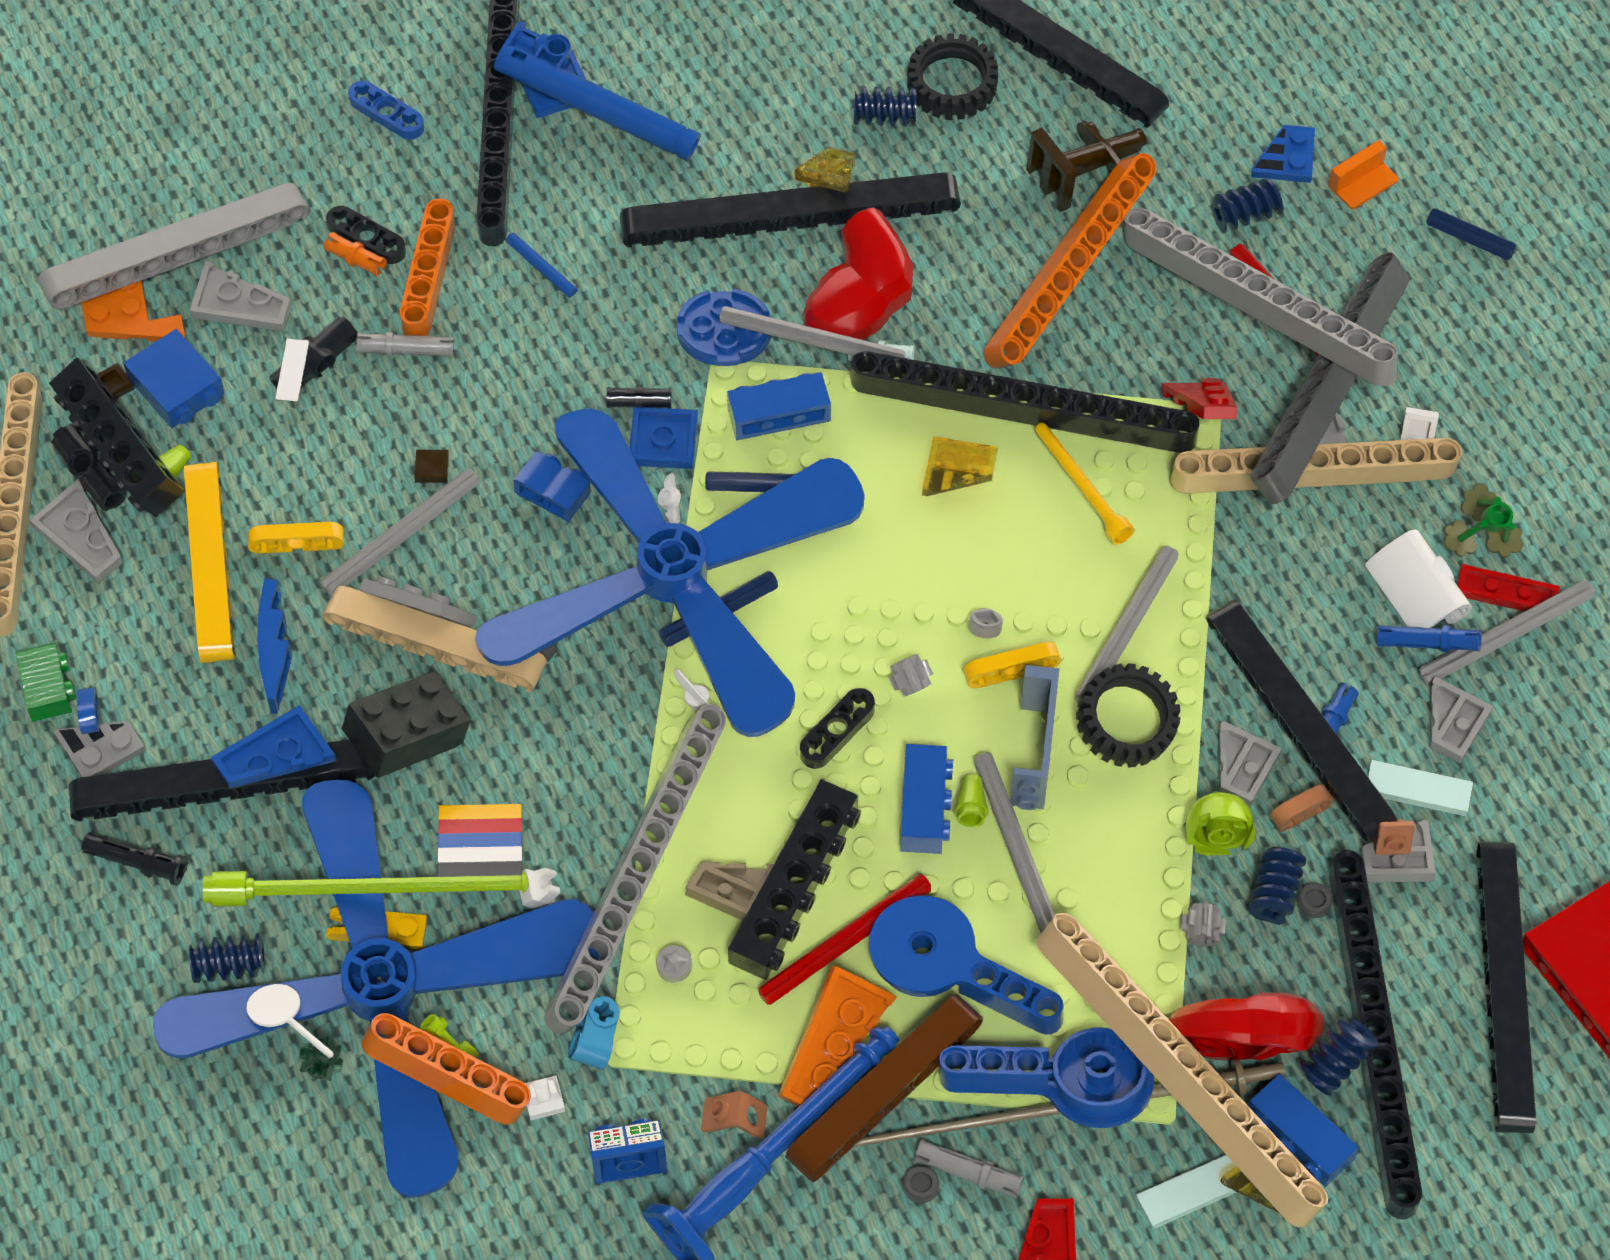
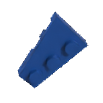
M300 705L211 757L213 765L230 789L337 761L334 752Z

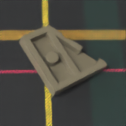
M701 862L686 886L685 895L743 921L774 864H767V869L746 868V863L722 865L718 862Z

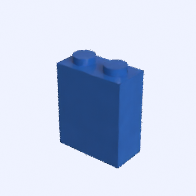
M177 329L123 362L126 374L134 384V387L171 428L178 424L188 423L192 420L195 413L206 406H214L219 402L221 396L225 394L221 378Z

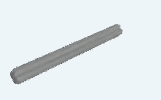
M726 306L720 312L719 322L853 356L862 351L901 358L906 356V352L901 349Z
M470 468L466 469L321 580L324 591L332 596L337 586H347L476 487L479 484L477 474Z
M1170 546L1162 547L1078 689L1075 697L1078 703L1089 682L1097 674L1099 675L1103 669L1107 667L1112 669L1116 665L1178 560L1179 553L1176 549Z
M1588 580L1577 583L1482 634L1480 652L1452 650L1420 667L1418 674L1425 685H1431L1435 676L1442 679L1592 599L1595 589Z
M989 752L979 754L975 757L974 764L979 776L982 778V784L1039 930L1042 933L1054 918L1055 912L993 755Z

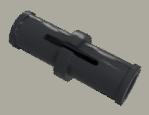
M636 385V388L607 387V408H671V388H642V385Z

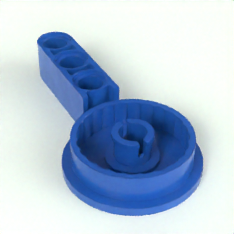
M932 896L908 897L890 905L876 919L869 938L870 957L878 974L896 990L910 996L930 997L941 994L954 985H959L960 994L1041 1034H1053L1062 1027L1064 1005L1060 995L980 955L976 949L975 935L971 923L965 914L950 902ZM927 948L930 951L926 954H919L914 950ZM987 978L993 982L988 985H981L977 981ZM1020 994L1024 998L1014 1001L1008 998V996ZM1044 1009L1053 1010L1055 1014L1052 1016H1044L1039 1012Z
M1089 1028L1072 1034L1063 1041L1055 1054L1050 1058L1049 1048L957 1045L944 1049L939 1058L940 1082L943 1088L949 1092L1042 1095L1048 1098L1054 1107L1067 1119L1092 1128L1115 1127L1131 1121L1146 1108L1153 1093L1154 1075L1116 1033L1109 1028Z

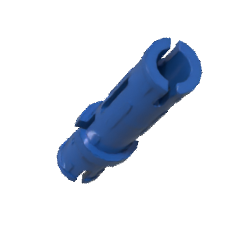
M1379 625L1377 643L1379 647L1441 649L1442 652H1450V650L1480 652L1481 630L1451 629V626L1435 629Z

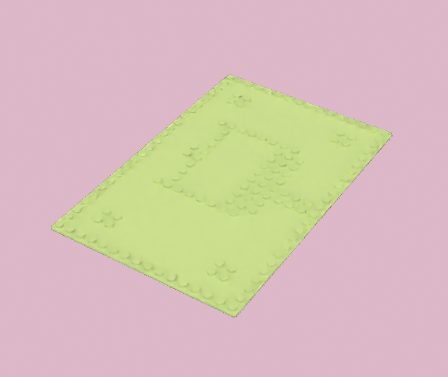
M745 362L733 366L710 365L686 526L699 532L765 493L708 491L705 487V476L709 471L797 474L815 462L826 458L839 459L848 464L855 472L865 494L864 510L860 517L852 524L707 571L706 582L719 597L767 571H771L778 581L777 589L733 612V614L793 685L795 691L794 709L789 718L781 725L759 737H746L736 732L728 720L690 636L668 647L644 809L687 721L698 711L690 708L685 702L686 691L680 686L674 675L677 669L693 685H701L708 690V702L717 705L723 710L726 716V723L625 932L615 1003L619 1008V1018L613 1038V1049L608 1062L610 1067L782 1085L830 969L834 966H838L897 996L892 1005L879 1018L880 1021L875 1026L881 1029L887 1026L892 1029L899 1038L896 1046L955 994L959 995L983 1017L981 1026L962 1046L1049 1048L1050 1058L1055 1054L1063 1041L1076 1032L1089 1028L1111 1029L1039 950L1037 938L1041 932L986 792L985 797L989 814L981 826L965 827L958 822L954 814L962 778L969 774L979 776L974 764L975 757L979 754L989 752L993 755L1009 798H1011L1014 768L1041 771L1048 712L1021 710L1024 677L974 689L968 686L963 672L964 666L979 658L1043 642H1054L1062 659L1061 663L1056 667L1059 668L1045 805L1044 809L1023 810L1017 806H1013V809L1055 915L1067 913L1073 916L1168 1020L1178 1008L1183 1007L1187 937L1186 932L1181 931L1182 915H1188L1190 905L1193 845L1190 844L1189 846L1187 843L1186 819L1191 806L1197 798L1208 631L1206 615L1209 614L1217 492L1181 493L1172 486L1171 474L1175 459L1180 453L1049 428L1116 515H1121V517H1126L1135 528L1133 535L1126 542L1114 545L1105 534L1104 520L1035 431V425L856 391L851 385V371L758 362ZM822 372L831 402L830 422L736 441L728 412L727 391L734 390L740 386L764 384L775 379L794 378L804 373L814 374ZM1099 394L1188 411L1186 404L1178 405L1173 400ZM1197 416L1200 423L1197 444L1191 451L1218 450L1220 448L1221 419H1202ZM932 470L944 471L941 492L927 495ZM954 473L966 475L963 487L951 489ZM975 477L987 478V481L974 484ZM1170 546L1178 551V560L1116 664H1122L1123 668L1128 663L1136 664V669L1138 670L1141 666L1149 668L1148 674L1153 675L1156 671L1161 675L1159 679L1161 683L1167 680L1171 685L1169 692L1175 691L1178 697L1175 704H1180L1181 711L1178 717H1181L1180 725L1171 744L1156 760L1152 759L1143 766L1139 763L1136 767L1128 768V764L1124 763L1122 767L1114 765L1115 760L1111 759L1108 763L1101 760L1103 754L1099 752L1097 755H1094L1090 751L1092 745L1090 743L1085 745L1082 737L1084 733H1079L1077 728L1079 720H1076V712L1079 707H1077L1078 702L1075 700V697L1162 547ZM675 604L672 623L681 619ZM983 608L999 613L1003 618L1000 635L994 638H981L972 634L968 628L970 614L975 610ZM919 654L921 661H928L933 675L928 676L932 684L916 693L903 697L900 690H894L888 677L893 674L890 666L907 657ZM1126 686L1114 687L1105 691L1098 700L1096 708L1098 721L1105 732L1117 741L1130 745L1143 744L1153 739L1157 734L1160 725L1159 711L1152 700L1141 691ZM856 688L870 691L875 698L873 717L824 767L812 769L805 766L800 758V744L805 736L849 691ZM854 702V710L849 715L852 720L853 713L857 708L862 707L865 709V702H862L861 704H857ZM701 718L702 724L706 728L711 729L710 723ZM833 722L829 725L828 730L832 734L841 735L846 732L847 727L842 722ZM823 736L822 744L816 750L811 747L809 748L810 755L814 753L821 755V747L825 742ZM906 744L947 746V759H953L952 780H945V790H952L951 811L944 810V820L950 821L949 841H942V854L900 852ZM687 746L689 753L694 757H698L696 750ZM673 774L675 781L684 786L683 779L679 775ZM822 779L857 794L858 809L861 810V816L856 827L847 830L844 836L846 844L839 857L833 856L829 864L831 871L824 885L818 884L813 893L816 894V899L808 914L803 912L798 922L801 925L795 940L786 943L783 949L785 956L778 971L772 970L768 979L764 980L730 965L728 962V948L743 921L686 896V886L701 862H718L722 865L746 863V868L767 869V864H775ZM660 803L662 811L671 814L669 807L664 803ZM824 821L820 825L824 827L834 826L835 823L831 821ZM645 831L647 838L651 842L657 843L654 834ZM809 849L805 851V853L808 855H817L820 853V851L816 849ZM636 861L635 869L643 872L641 864ZM923 874L931 883V891L925 896L937 897L950 902L968 918L974 931L976 949L980 955L1060 995L1064 1005L1063 1024L1056 1033L1049 1035L1041 1034L960 994L959 985H954L949 990L930 997H915L904 994L893 988L876 971L870 957V935L771 1005H767L761 999L758 989L914 877ZM793 877L789 881L798 884L805 880L801 877ZM779 905L774 908L778 912H785L790 909L785 905ZM762 934L758 938L762 941H769L774 936ZM672 945L685 948L690 953L692 959L690 975L685 980L677 983L665 981L657 971L656 960L658 954L664 948ZM919 948L914 951L919 954H926L930 950ZM982 978L977 982L981 985H988L993 981ZM1020 994L1008 996V998L1014 1001L1024 998ZM1044 1009L1039 1012L1044 1016H1052L1055 1014V1012L1050 1009ZM870 1032L862 1043L866 1044L871 1039ZM940 1066L906 1097L1011 1109H1025L1052 1104L1048 1098L1042 1095L949 1092L941 1085ZM869 1070L861 1079H863L871 1070ZM1154 1076V1085L1161 1084ZM1172 1095L1150 1099L1146 1108L1131 1121L1170 1125L1174 1123L1176 1118L1177 1100Z

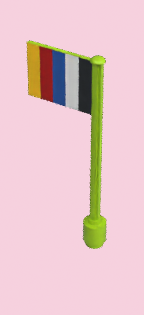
M521 804L439 805L438 877L254 881V878H248L247 871H214L212 875L203 876V902L212 903L213 907L247 906L248 899H254V896L508 890H522V893H525L529 887V879L522 872Z

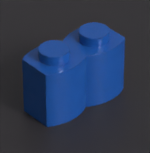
M535 452L513 480L514 492L567 522L572 519L590 495V482L584 473L577 469L571 470L562 467L560 461L551 454L544 455Z

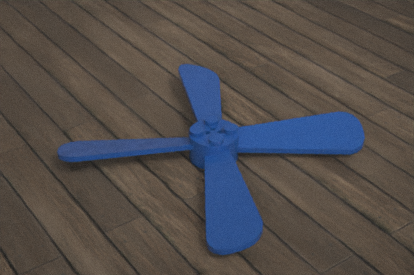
M581 409L561 415L555 424V434L558 442L638 541L637 566L490 619L482 624L476 633L475 641L481 655L489 663L498 666H510L520 663L636 598L648 594L650 597L661 602L675 604L728 720L736 732L746 737H759L781 725L789 718L794 709L795 691L793 685L706 582L707 571L852 524L862 514L865 500L862 485L855 472L848 464L839 459H821L697 532L695 529L684 524H666L617 423L611 416L594 409Z
M330 780L313 784L306 790L302 798V808L327 879L381 878L373 807L368 793L360 785L347 780ZM383 893L333 894L352 947L342 963L341 974L275 984L287 985L298 993L300 1009L293 1018L297 1022L348 1006L359 1018L368 1020L370 1024L375 1016L383 1013L394 1015L411 1024L406 1011L412 1006L416 994L563 976L594 913L585 903L575 899L561 900L409 953L398 942L388 939ZM588 948L589 955L598 961L600 956L598 951ZM381 977V981H376L374 978ZM268 985L177 997L165 1002L158 1008L153 1017V1030L159 1049L167 1056L174 1058H190L288 1026L289 1024L264 1027L257 1025L249 1018L247 1013L249 998L254 992ZM374 1059L388 1180L395 1191L409 1198L421 1197L436 1192L448 1185L454 1178L458 1168V1151L436 1091Z

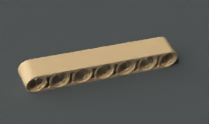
M347 586L336 587L322 614L324 621L329 625L335 623L343 626L342 629L361 636L364 633L374 636L373 640L394 646V644L403 646V650L423 657L425 654L433 656L435 661L453 667L455 665L465 667V671L482 677H486V675L495 677L497 682L515 688L517 685L527 688L526 692L534 691L547 663L546 657L538 652L514 665L498 666L491 664L481 655L475 641L477 630Z

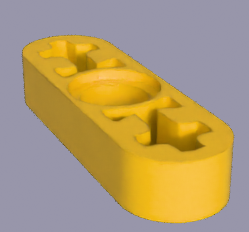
M335 522L259 525L252 527L248 531V549L255 554L292 552V549L302 548L303 551L341 549L344 545V528Z
M1043 642L973 660L964 666L963 672L968 686L977 689L1023 678L1025 665L1056 668L1062 659L1054 642Z

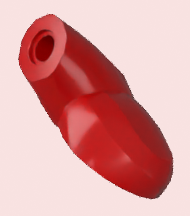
M868 208L858 212L847 221L842 229L845 263L829 269L808 297L802 314L804 326L865 340L881 330L892 314L911 300L913 263L904 244L882 212L875 208Z
M1260 992L1245 999L1223 998L1193 1003L1178 1008L1169 1018V1021L1203 1057L1222 1061L1235 1059L1264 1060L1280 1053L1306 1051L1312 1048L1322 1036L1325 1026L1324 1015L1316 1004L1295 994Z

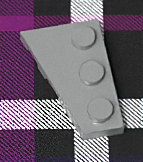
M205 260L190 307L191 318L284 332L292 305L290 298L260 284L253 285L240 279V275L232 271L227 273L216 268L215 263Z
M79 479L30 519L31 526L98 584L123 563L118 550L100 521Z
M378 576L377 581L363 578L359 591L413 609L417 608L419 611L442 619H449L470 628L474 626L478 617L449 605L450 598L431 592L430 597L427 598L422 596L424 590L404 584L403 590L395 588L396 581Z

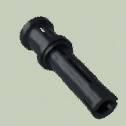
M92 832L86 834L82 843V853L139 869L146 877L151 878L153 875L169 880L170 884L175 886L180 884L188 866L186 856L179 855L174 857L161 853V850L156 847H149L147 850Z

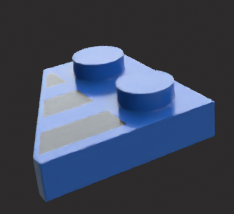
M1284 125L1253 166L1251 177L1311 183L1315 128Z

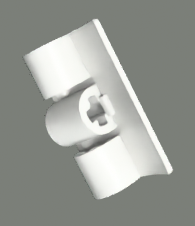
M1418 530L1404 533L1382 548L1365 563L1366 568L1407 627L1432 628L1443 619L1448 624L1456 623L1466 617L1472 609V605L1454 582V575L1445 560L1440 555H1435Z

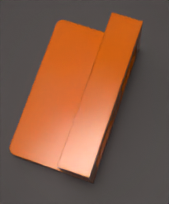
M1380 140L1331 169L1328 187L1351 210L1356 209L1399 180L1398 176L1384 163L1387 147Z

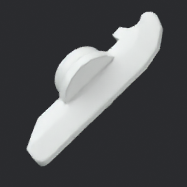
M671 473L664 480V488L658 495V503L663 509L667 510L665 516L668 518L669 523L679 524L681 494L676 488L675 475Z
M677 669L674 675L680 686L686 691L685 702L694 710H699L702 706L710 704L708 702V690L704 686L693 685Z

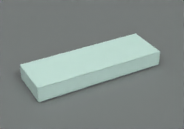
M1371 760L1368 778L1384 799L1462 816L1467 815L1473 782Z
M1225 1155L1136 1194L1135 1199L1150 1228L1153 1230L1249 1187V1184L1239 1191L1225 1185V1183L1242 1172Z

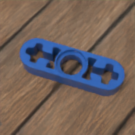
M358 81L350 86L348 90L351 106L404 139H416L423 134L424 121L418 111L368 81ZM368 93L369 99L365 96H361L360 98H358L357 94L364 95ZM386 106L395 109L390 115L378 113L381 108ZM404 122H406L407 124H412L413 122H415L416 126L409 125L405 127Z

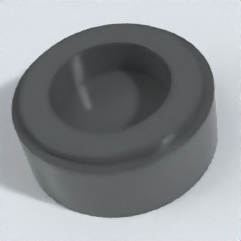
M1319 883L1305 885L1300 890L1297 898L1299 910L1310 918L1324 917L1330 912L1333 903V896L1330 890Z
M926 1166L911 1168L903 1179V1190L907 1198L915 1203L932 1201L939 1191V1178L936 1172Z

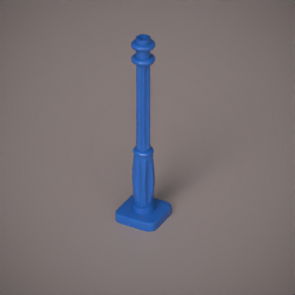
M884 1026L882 1029L872 1028L869 1034L871 1039L866 1044L856 1043L853 1049L855 1054L756 1148L749 1147L746 1149L744 1154L709 1181L684 1211L669 1205L651 1204L642 1212L645 1221L677 1260H715L714 1254L703 1241L705 1232L730 1214L750 1194L762 1178L771 1172V1164L869 1070L877 1066L885 1055H888L897 1047L896 1044L899 1042V1038L892 1029Z

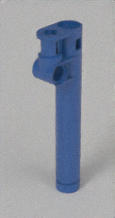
M518 22L499 51L494 64V70L671 154H677L678 157L686 161L690 160L701 137L699 132L690 128L686 129V126L567 71L571 50L569 39L561 34L546 35L543 33L539 35L527 29L525 22Z

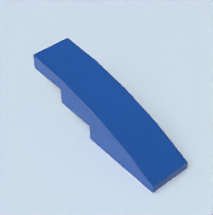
M264 578L258 612L257 642L259 664L271 713L278 714L293 655L289 641L283 640L287 624L283 610H278L281 599L278 580Z

